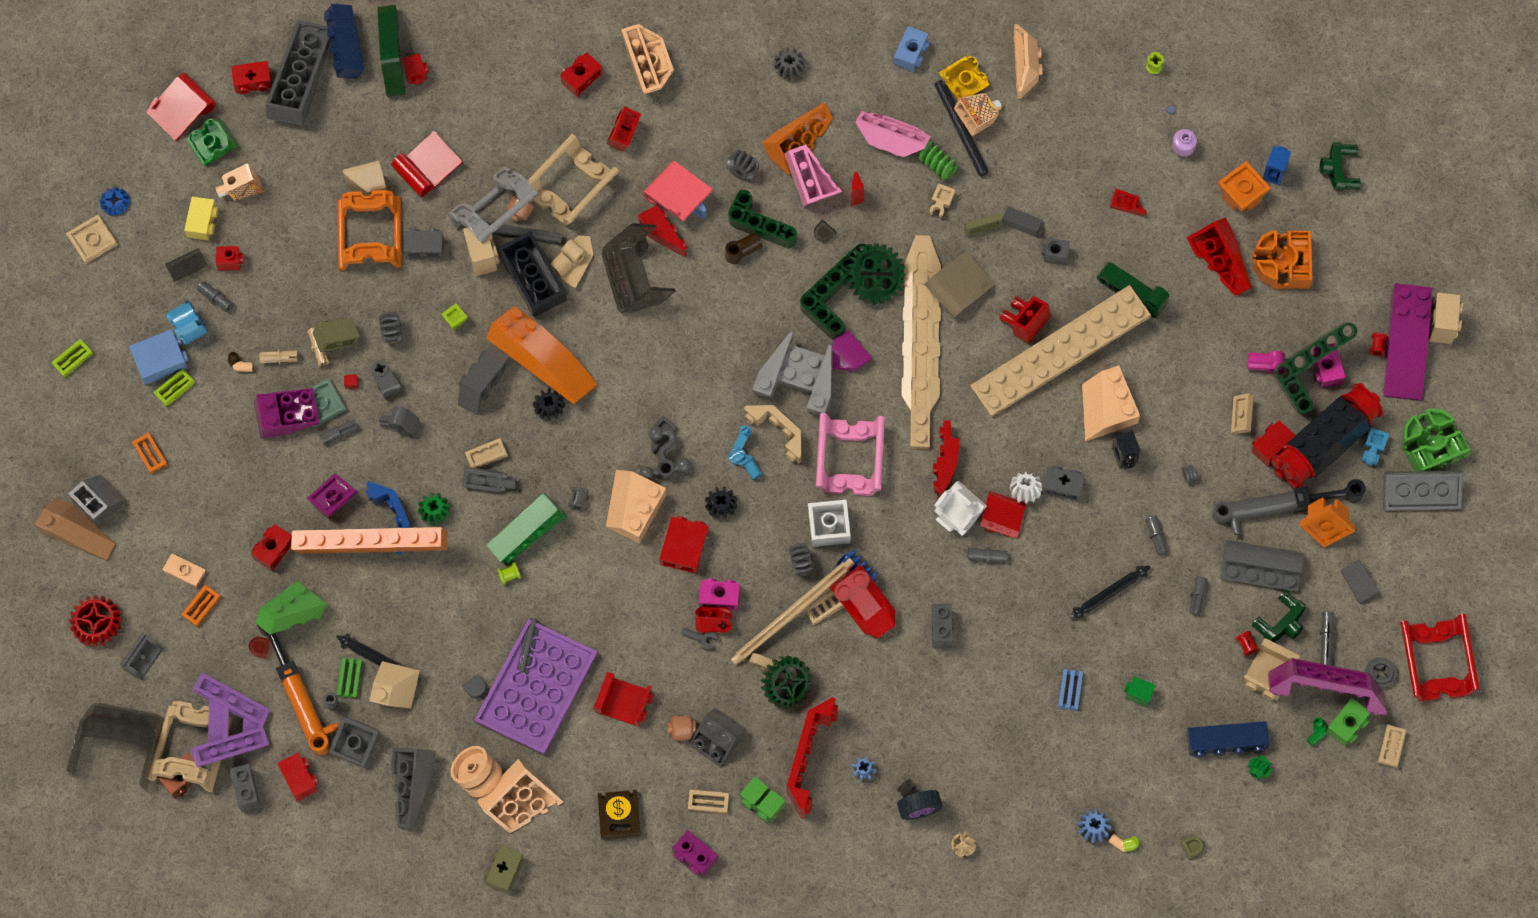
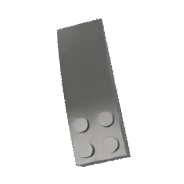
M297 20L265 104L267 119L303 126L318 85L330 43V38L327 36V26Z

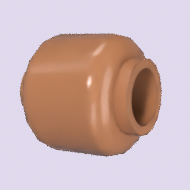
M517 195L512 196L506 206L507 211L519 201ZM532 200L512 216L511 219L516 222L519 219L522 221L527 220L534 208Z
M674 715L671 717L670 722H667V734H671L672 739L675 741L690 740L696 732L695 719H692L690 715Z

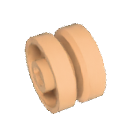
M471 746L464 749L457 755L451 766V777L472 797H482L489 794L495 789L502 776L500 764L480 746Z

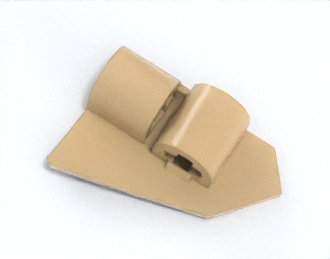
M577 236L574 240L570 239L561 249V253L550 263L554 273L573 288H576L594 255L590 236Z

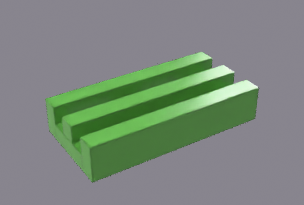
M342 657L337 690L338 697L357 699L362 659L354 660L353 658L346 659ZM346 664H349L345 693H342ZM354 664H357L352 694L350 693L352 672Z

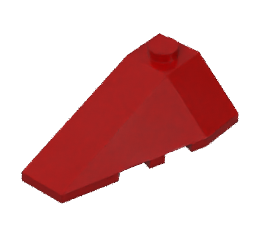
M1226 217L1214 221L1187 237L1195 255L1199 259L1203 258L1209 264L1207 267L1219 274L1220 281L1235 296L1251 288L1235 234Z

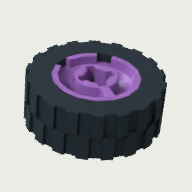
M936 790L917 792L903 797L897 802L902 820L926 817L935 814L943 808L939 791Z

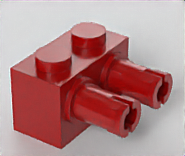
M1016 296L1015 300L1011 302V307L1020 312L1016 316L1008 310H1004L999 320L1012 326L1014 336L1030 343L1051 318L1049 304L1035 296H1032L1028 302Z

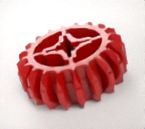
M94 595L93 600L87 596L86 602H83V600L79 601L81 606L74 605L76 612H70L71 617H73L69 619V623L72 625L70 630L74 632L73 636L79 638L78 641L80 643L85 642L86 646H90L93 643V646L97 647L98 642L104 646V640L107 639L111 642L110 636L117 637L118 634L115 630H121L119 623H122V619L119 617L121 612L117 610V604H112L113 601L111 599L106 601L103 595L100 599L97 595ZM99 608H103L110 612V617H106V615H101ZM91 610L88 615L84 616L87 611ZM96 616H97V618L99 619V621H97V623H95V626H94V624H93L92 621H94V619H95ZM81 625L91 627L92 634L84 632L81 629ZM107 626L106 629L100 632L102 627Z

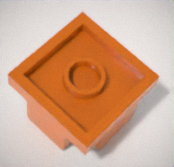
M1247 161L1217 183L1218 187L1223 191L1222 198L1233 211L1238 208L1241 212L1243 210L1248 212L1262 201V197L1271 189Z
M1324 498L1308 505V515L1300 521V527L1324 548L1355 531V525L1349 520V509L1338 499L1334 501V506L1332 504L1326 506Z

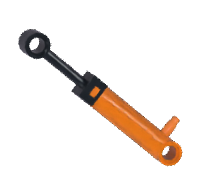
M257 625L261 634L268 636L281 665L276 668V671L311 751L317 756L325 755L330 750V743L326 735L336 731L339 728V724L335 723L324 728L322 727L294 660L291 662L287 661L276 633L269 634ZM317 741H324L323 746L319 748L315 747V743Z

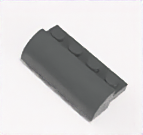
M1226 540L1220 579L1298 592L1304 553Z

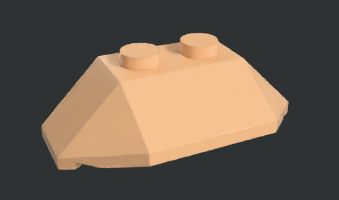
M640 24L621 29L633 71L643 94L662 89L674 72L663 38Z
M1014 24L1017 99H1021L1038 82L1039 75H1042V64H1039L1038 58H1041V47H1038L1037 40L1018 24Z

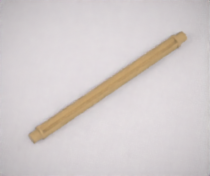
M849 558L836 567L737 651L736 655L731 658L733 663L737 665L744 661L849 572V569L855 565L854 562Z

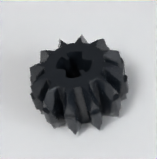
M550 388L547 389V393L541 390V396L535 395L536 401L533 402L535 414H540V419H544L547 416L548 421L551 420V416L558 419L557 413H564L562 409L565 407L564 397L558 395L557 391L551 393Z
M724 486L722 491H719V488L716 487L715 493L713 491L708 492L710 497L705 498V502L708 503L705 505V509L710 510V516L716 514V519H719L720 515H723V518L727 519V513L730 515L734 514L733 509H737V504L735 503L737 497L732 496V490L726 492V487Z

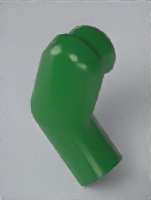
M1316 717L1313 720V734L1306 739L1311 747L1326 736V723L1321 717Z

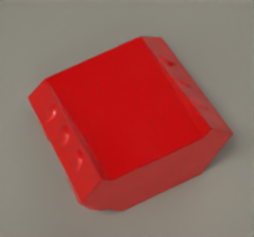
M989 491L986 501L987 507L983 512L980 526L986 532H999L1006 537L1018 539L1026 503H1018L1015 499Z

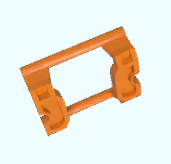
M375 190L369 196H364L361 191L342 194V198L337 200L338 270L345 271L348 264H361L366 258H372L374 263L390 262L395 268H401V197L395 196L393 191ZM384 207H389L394 215V247L373 242L357 243L346 248L345 216L347 209L362 212L378 211Z

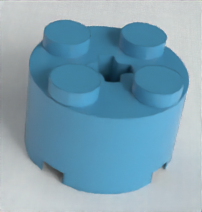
M189 300L166 314L169 322L175 327L176 335L179 339L181 338L184 345L190 344L208 333L203 320L193 310L195 307Z

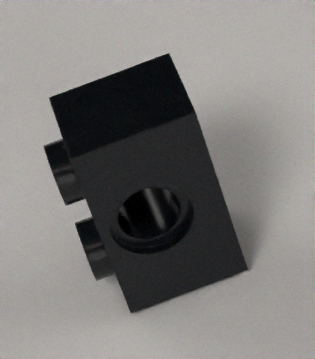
M1133 430L1114 435L1112 450L1119 469L1124 467L1125 469L1133 468L1138 463L1140 448Z

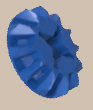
M116 186L112 189L108 188L105 193H102V197L99 200L102 210L112 216L124 213L130 204L128 193L123 188L120 189ZM116 195L117 200L119 201H116V203L113 206L110 200H113V198Z

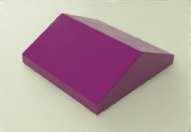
M335 473L307 497V500L323 516L330 518L354 497L357 491Z

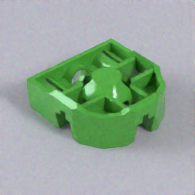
M1430 408L1419 416H1412L1402 431L1401 448L1414 471H1435L1468 457L1471 453L1461 431L1456 430L1453 416L1442 409ZM1424 419L1428 426L1423 429L1419 420ZM1450 428L1452 434L1444 436L1443 430ZM1430 431H1434L1438 434L1435 437L1433 435H1430ZM1417 442L1419 448L1410 453L1407 450V446ZM1445 448L1447 453L1434 459L1432 454H1437Z

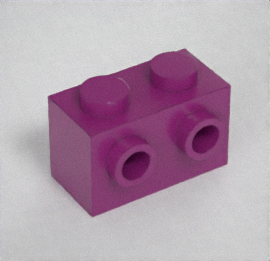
M689 830L672 847L673 857L680 863L684 861L688 864V869L696 876L700 874L703 877L718 860V855Z

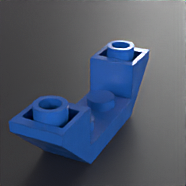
M370 481L367 482L368 489L365 492L369 501L373 500L375 505L387 501L390 510H395L397 514L394 518L398 527L411 528L395 490Z

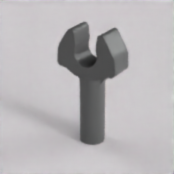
M683 628L681 633L683 636L699 641L702 649L706 651L714 650V646L706 642L707 639L718 641V637L714 632L700 634Z

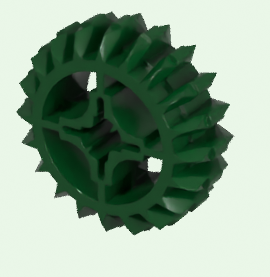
M789 655L785 658L780 656L778 661L772 660L773 666L766 665L769 670L768 672H762L766 677L761 679V682L765 683L761 689L766 691L763 694L764 697L769 698L768 702L774 703V706H781L784 709H787L788 706L795 708V703L800 705L801 698L807 699L805 693L811 692L808 686L813 684L808 680L813 676L808 673L810 669L805 666L806 663L804 661H799V658H792ZM788 667H793L798 675H792ZM776 689H782V692L785 693V697H780L777 694Z

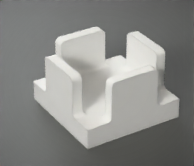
M957 481L935 503L936 509L934 512L939 515L936 520L948 531L956 530L963 536L975 523L987 505L962 483Z

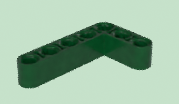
M396 5L377 7L379 49L387 97L405 95V84L400 61Z
M866 244L856 245L806 291L800 299L802 313L832 340L844 333V323L825 303L847 283L846 280L850 278V275L845 274V272L850 271V269H846L845 266L853 263L849 258H856L854 251L861 253L860 247L864 246L866 248ZM867 259L864 262V266L869 263ZM833 277H838L840 280L834 282L831 279ZM823 289L826 293L819 294L818 291ZM806 302L813 303V305L809 307L805 306L804 304ZM820 314H824L827 317L824 319H820L817 316ZM838 327L840 330L835 332L831 328Z
M1353 323L1338 325L1274 367V378L1297 412H1310L1313 408V402L1296 375L1355 338L1357 327ZM1345 326H1349L1352 330L1349 336H1345L1343 333ZM1330 336L1335 338V345L1332 347L1327 344V339ZM1314 346L1319 348V355L1317 357L1311 355V349ZM1297 357L1303 359L1301 367H1297L1294 363ZM1281 367L1287 369V375L1283 378L1278 374ZM1291 383L1297 385V391L1294 394L1288 390ZM1302 399L1307 401V407L1304 410L1299 408V402Z

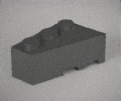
M491 345L486 351L483 350L477 363H473L469 368L468 374L462 376L459 381L458 405L478 415L480 403L482 400L487 401L489 397L487 393L493 385H497L508 368L510 356Z

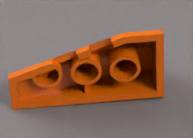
M826 103L820 104L777 130L762 142L768 157L788 175H791V171L784 153L806 145L810 151L814 149V141L818 136L823 135L833 119Z

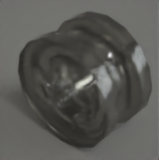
M911 779L906 780L897 788V791L902 793V797L908 796L916 789V785L911 784Z

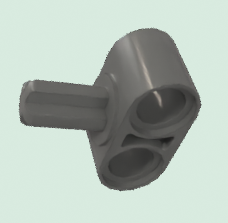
M394 406L391 416L383 415L379 418L380 426L391 427L401 436L405 437L407 435L410 438H415L420 419L410 410L401 406Z

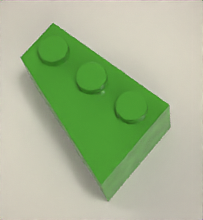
M296 581L260 608L255 623L267 633L273 634L290 629L295 624L303 625L308 620L321 619L327 603L299 581Z

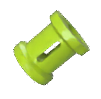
M1152 52L1148 56L1146 69L1150 74L1155 75L1162 71L1163 55L1159 52Z
M515 562L509 567L497 569L503 585L512 579H521Z

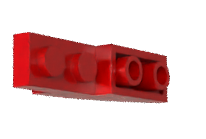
M943 420V426L939 427V438H943V445H940V457H937L936 463H933V475H937V481H934V493H938V499L950 487L958 462L959 438H951V420Z

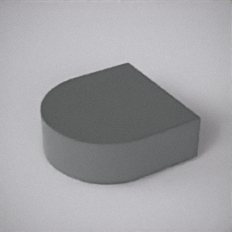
M478 674L462 685L467 694L472 698H480L486 691L485 683Z

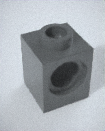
M1047 238V244L1042 245L1041 255L1045 256L1044 262L1066 265L1070 241ZM1056 249L1059 251V253L1054 254L1051 252V250Z

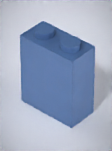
M172 329L129 346L145 385L174 374L182 368L187 369L185 362L189 360L185 351H180L181 340L177 335H174Z

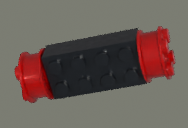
M1360 382L1353 384L1352 390L1349 393L1339 396L1286 443L1279 455L1271 457L1272 465L1275 468L1274 474L1280 480L1284 479L1292 489L1302 488L1303 482L1307 478H1316L1370 430L1369 427L1372 425L1374 418L1383 415V408L1379 403L1381 399L1376 393H1371Z

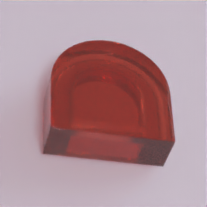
M264 637L253 638L249 643L251 654L255 657L267 659L270 639Z

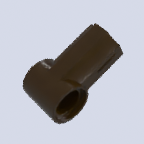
M752 233L738 241L727 243L725 248L726 261L730 264H737L743 257L761 249L760 238L757 234ZM731 251H736V252H738V253H737V254H731L730 252H731Z

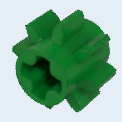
M1261 755L1258 758L1253 756L1247 765L1250 768L1248 773L1257 780H1261L1262 777L1267 779L1272 771L1270 768L1271 762Z

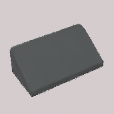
M1008 207L1003 216L1002 224L1037 237L1043 219Z
M1360 559L1341 570L1343 577L1359 604L1377 596L1378 590Z

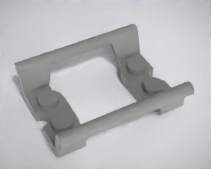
M505 166L493 175L496 187L473 207L463 203L457 205L448 213V217L456 229L462 225L468 227L481 243L538 195L521 174L517 172L512 173ZM504 189L515 190L519 201L494 223L488 225L479 217L478 211Z

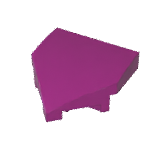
M849 330L833 340L832 370L839 369L853 373V370H858L871 361L872 357Z

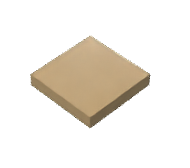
M99 214L66 233L85 264L118 245Z

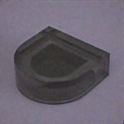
M822 220L814 228V237L817 241L825 243L831 240L837 231Z

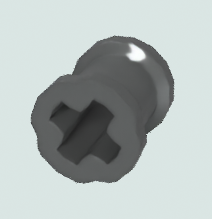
M573 487V496L568 507L573 510L584 511L586 508L584 505L585 499L589 491L585 488Z

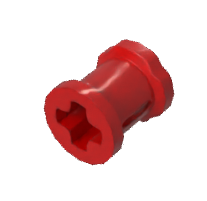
M1372 333L1371 338L1373 340L1371 348H1369V354L1378 357L1385 356V343L1389 337L1383 333Z
M1251 631L1244 632L1235 638L1244 651L1243 656L1251 655L1259 650V646L1255 645L1251 637Z

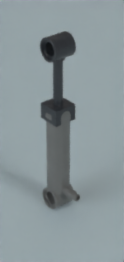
M1353 479L1348 482L1347 487H1344V489L1311 495L1308 494L1307 487L1293 489V492L1232 502L1219 501L1214 506L1212 518L1220 525L1227 524L1230 521L1234 535L1237 536L1240 534L1238 520L1295 511V513L1308 511L1310 502H1315L1321 498L1328 500L1345 497L1349 502L1357 503L1362 500L1366 486L1361 480ZM1350 489H1357L1359 494L1352 493ZM1224 510L1227 512V515L1222 516L1218 511Z

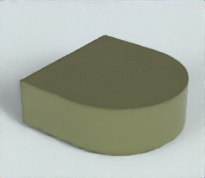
M1190 836L1180 841L1188 860L1200 855L1203 851L1204 843L1197 836Z

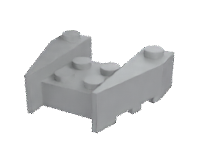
M790 332L758 372L752 389L753 393L772 400L776 387L780 383L811 393L806 407L809 413L818 416L821 413L827 414L832 402V346L828 345L824 356L792 345L794 336Z

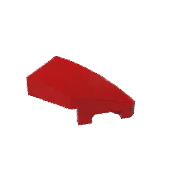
M1117 188L1114 190L1110 208L1140 216L1146 215L1147 211L1141 206L1138 195L1134 196Z

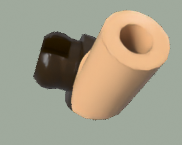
M229 353L227 360L235 371L253 372V362H242L238 357V353Z

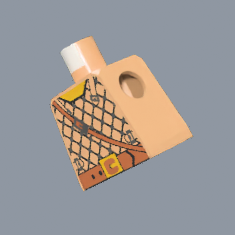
M985 93L962 97L954 107L972 136L993 124L999 115L998 111L1002 108L999 100L991 102Z
M248 163L222 176L224 184L216 187L219 197L229 194L233 200L263 192L259 176Z

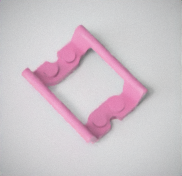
M826 413L820 414L816 470L817 488H820L823 493L843 494L845 490L849 489L853 491L854 495L871 496L876 491H881L884 416H878L874 422L858 421L856 425L850 426L847 420H832ZM826 435L835 436L839 440L865 441L868 438L876 437L875 469L871 479H866L861 475L836 474L833 477H827L824 469Z

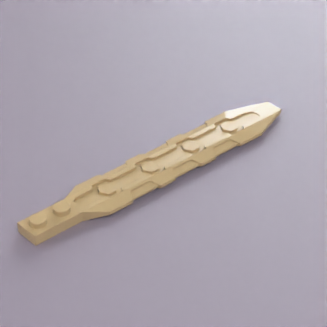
M916 235L904 263L905 268L903 269V273L906 276H903V281H905L903 283V286H905V304L903 307L904 342L902 343V356L904 357L902 399L911 412L910 449H929L930 412L940 398L938 363L940 357L939 322L941 321V308H939L937 298L924 284L941 270V264L931 237Z

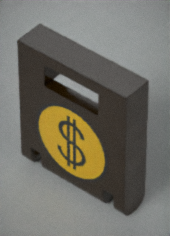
M629 790L605 792L606 799H602V793H597L601 840L641 836L637 790H633V796H630ZM630 824V830L611 832L610 826Z

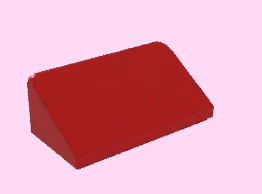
M857 171L853 175L850 206L864 201V185Z

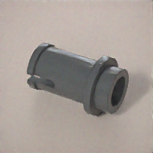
M333 692L326 693L323 697V703L328 710L335 711L336 706L339 707L338 696Z

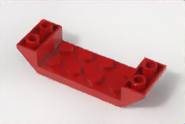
M833 697L808 710L787 782V795L802 819H805L806 814L810 815L813 798H810V791L801 789L803 775L801 773H805L807 769L808 757L806 755L811 754L813 747V738L811 737L816 736L817 724L831 727L832 721L836 722L839 705H836V698Z

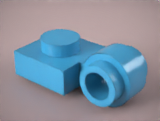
M1370 428L1364 447L1369 448V451H1364L1361 460L1365 462L1364 464L1370 466L1377 465L1380 457L1377 451L1383 453L1389 433Z

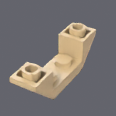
M774 405L745 406L744 418L749 424L752 425L754 423L758 427L769 417L768 420L775 427L778 425L788 439L792 438L785 445V455L791 462L796 461L800 464L801 430Z

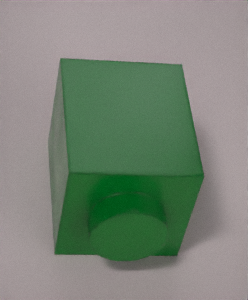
M1134 676L1132 682L1128 681L1125 686L1124 692L1127 693L1125 699L1148 707L1156 685Z

